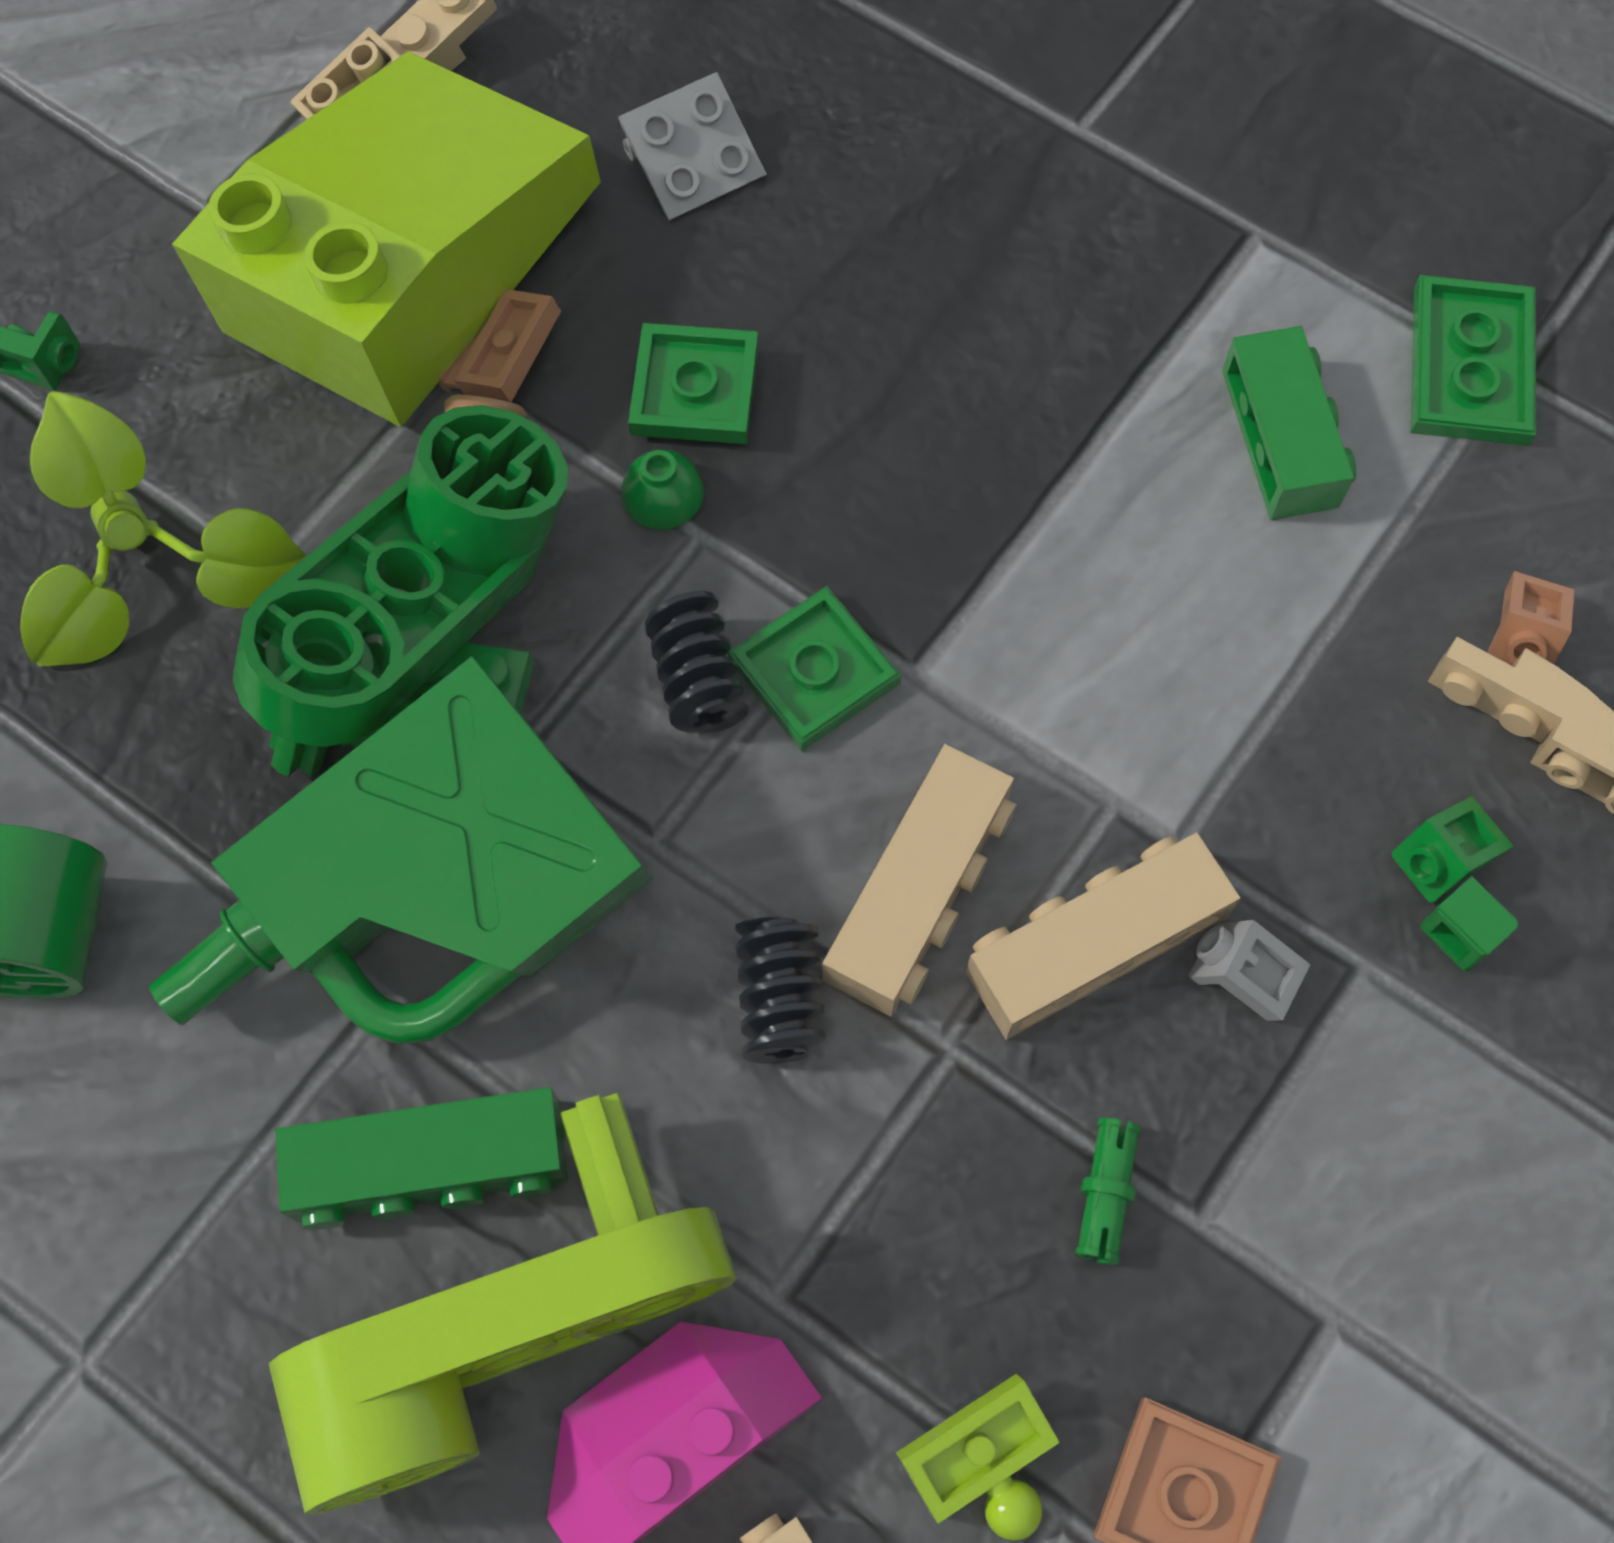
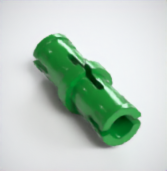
M1108 1117L1098 1119V1133L1090 1177H1084L1082 1180L1080 1193L1086 1196V1203L1075 1256L1090 1261L1091 1256L1096 1257V1263L1119 1265V1251L1127 1205H1132L1135 1202L1137 1188L1130 1184L1138 1136L1141 1134L1142 1127L1130 1121L1126 1122L1125 1128L1120 1127L1121 1119Z

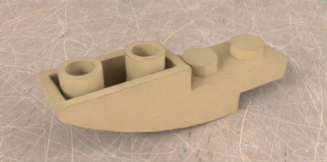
M418 0L381 36L369 26L305 86L290 103L307 120L408 51L452 71L466 59L459 45L498 8L494 0Z
M1456 637L1437 664L1428 682L1442 689L1443 693L1450 700L1464 706H1473L1499 720L1500 724L1507 731L1517 736L1530 737L1541 743L1530 762L1531 764L1546 771L1548 777L1555 783L1567 788L1579 789L1605 803L1606 808L1614 814V711L1580 682L1527 648L1511 666L1467 641Z

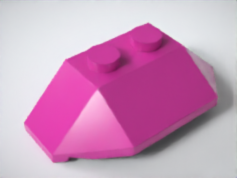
M680 1321L563 1410L547 1520L562 1543H639L822 1400V1397L781 1339Z

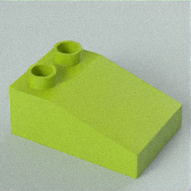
M408 51L249 158L230 179L223 182L213 192L209 203L172 245L222 333L402 428L440 381V375L454 364L484 327L506 289H515L601 183L589 135Z

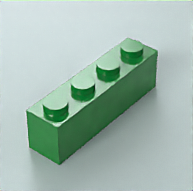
M552 1087L275 1128L279 1212L296 1222H302V1228L305 1230L339 1227L345 1224V1215L372 1211L373 1219L406 1217L414 1214V1204L441 1200V1208L444 1209L472 1207L483 1203L484 1193L510 1190L511 1198L538 1197L552 1192L551 1183L568 1181L560 1100Z

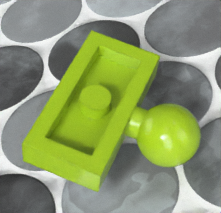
M1015 1374L897 1451L896 1454L929 1512L938 1524L987 1492L984 1512L989 1527L995 1534L1005 1540L1019 1541L1030 1537L1039 1527L1042 1519V1504L1037 1492L1029 1484L1021 1480L1012 1479L1011 1475L1060 1442L1027 1384L1019 1375Z

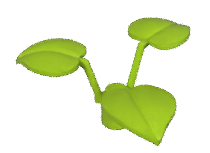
M52 391L48 394L43 415L31 445L30 466L33 478L39 489L49 499L70 508L91 506V518L101 539L96 545L98 558L96 572L92 580L79 568L65 564L47 570L30 587L22 607L20 630L24 649L31 662L39 666L93 662L109 655L122 643L129 628L127 604L122 595L117 591L102 586L108 577L110 553L113 549L119 551L134 549L144 542L147 535L154 536L187 559L202 563L196 578L199 591L213 603L228 608L251 607L262 592L305 558L304 551L290 538L277 521L267 514L249 508L226 510L214 517L202 532L201 544L203 551L195 550L159 527L156 521L147 520L137 499L126 491L136 487L142 481L146 467L144 449L133 430L115 414L90 400L58 391Z

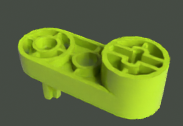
M615 1093L600 1098L599 1095L577 1102V1107L561 1112V1119L598 1236L335 1329L279 1354L268 1363L306 1516L349 1507L395 1492L443 1474L479 1456L480 1451L462 1389L686 1308L717 1294L732 1285L737 1279L714 1209L708 1207L688 1208L659 1215L620 1094Z

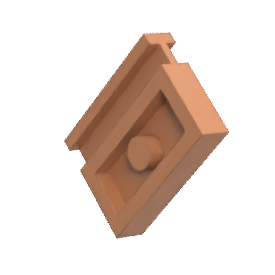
M506 289L484 327L454 364L440 375V381L438 382L440 387L448 392H451L452 388L461 389L464 395L512 402L561 313L554 298L549 295Z

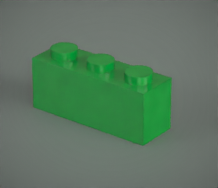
M1302 326L1233 337L1222 369L1270 520L1339 508L1349 487L1356 479L1354 455L1350 448L1343 447L1338 432L1339 415L1337 405L1332 397H1326L1320 379L1322 370L1319 353L1315 347H1309Z

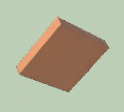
M1144 1397L1138 1406L1092 1538L1102 1543H1254L1282 1457Z

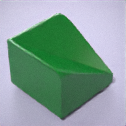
M1471 876L1420 924V929L1462 971L1468 973L1514 932L1519 923L1508 910Z

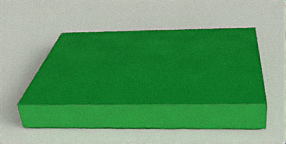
M1419 275L1414 286L1410 433L1523 446L1531 444L1536 436V287Z

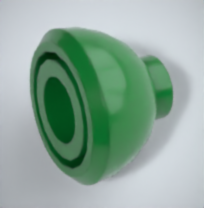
M653 450L640 455L630 464L622 480L621 498L626 512L637 523L651 529H671L683 525L695 516L703 502L704 486L697 468L685 456L671 450Z

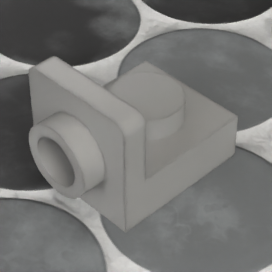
M1255 920L1216 924L1201 938L1196 949L1197 959L1189 973V978L1199 985L1220 984L1266 1021H1279L1284 1019L1311 964Z

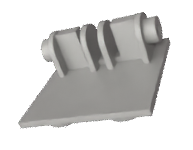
M717 72L618 116V120L627 136L623 140L625 152L631 161L639 160L668 221L767 175Z

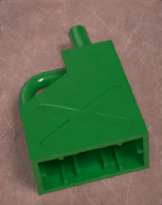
M471 656L211 862L239 900L230 908L220 910V919L223 924L150 983L149 990L158 1005L171 1019L180 1025H185L258 967L267 972H272L276 968L275 965L285 958L293 970L312 973L344 1015L369 1036L398 1045L429 1042L458 1027L521 975L529 977L536 975L654 878L497 684ZM388 928H392L477 960L434 995L421 1002L402 1004L389 1000L378 991L352 957Z

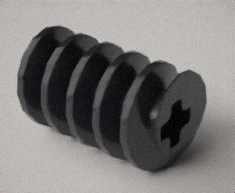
M693 591L674 596L659 604L649 613L645 620L646 635L652 641L650 643L651 654L658 662L656 665L657 676L664 684L662 687L663 698L670 706L668 709L670 724L677 730L686 733L703 734L725 730L741 722L749 712V705L746 703L733 702L743 694L744 688L740 681L730 679L737 672V663L731 657H724L731 650V642L726 636L719 635L724 630L725 621L721 615L713 613L718 608L719 600L713 592Z
M760 917L744 920L735 925L736 932L742 936L736 943L737 957L745 962L737 970L738 982L747 988L739 995L740 1008L749 1013L741 1021V1033L752 1040L742 1048L743 1059L761 1064H780L804 1059L808 1056V1046L826 1040V1032L824 1030L806 1027V1020L824 1014V1005L804 1000V994L822 988V978L802 974V968L820 962V953L814 950L801 949L800 943L818 937V927L799 923V921L792 918Z

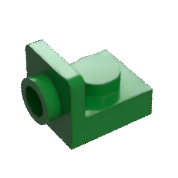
M49 311L35 335L17 325L11 324L7 328L0 326V374L55 391L64 374L75 365L80 349V342L64 316Z
M1470 796L1427 819L1392 851V857L1425 899L1432 903L1442 898L1465 878L1500 859L1514 846L1477 801Z

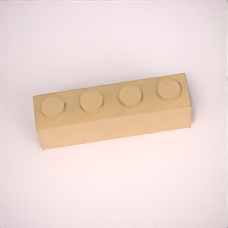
M944 744L822 963L823 982L890 1017L893 1016L901 1000L910 1005L914 1002L929 972L928 968L920 965L931 944L940 948L944 946L959 916L958 912L950 909L961 888L972 893L989 859L980 854L990 834L1001 839L1014 815L1017 804L1009 800L1014 777Z
M1197 832L1178 843L1173 836L1158 841L1141 854L1140 858L1143 862L1124 872L1118 866L1111 867L1092 878L1085 885L1087 892L1067 903L1063 896L1053 898L1039 906L1029 915L1032 922L1012 933L1008 931L1007 927L998 928L983 936L973 945L975 953L970 955L966 974L1005 1040L1229 917L1239 902L1240 896Z

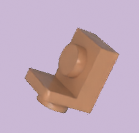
M1514 571L1504 591L1500 626L1488 648V653L1512 666L1527 648L1550 663L1555 664L1572 632L1575 589Z

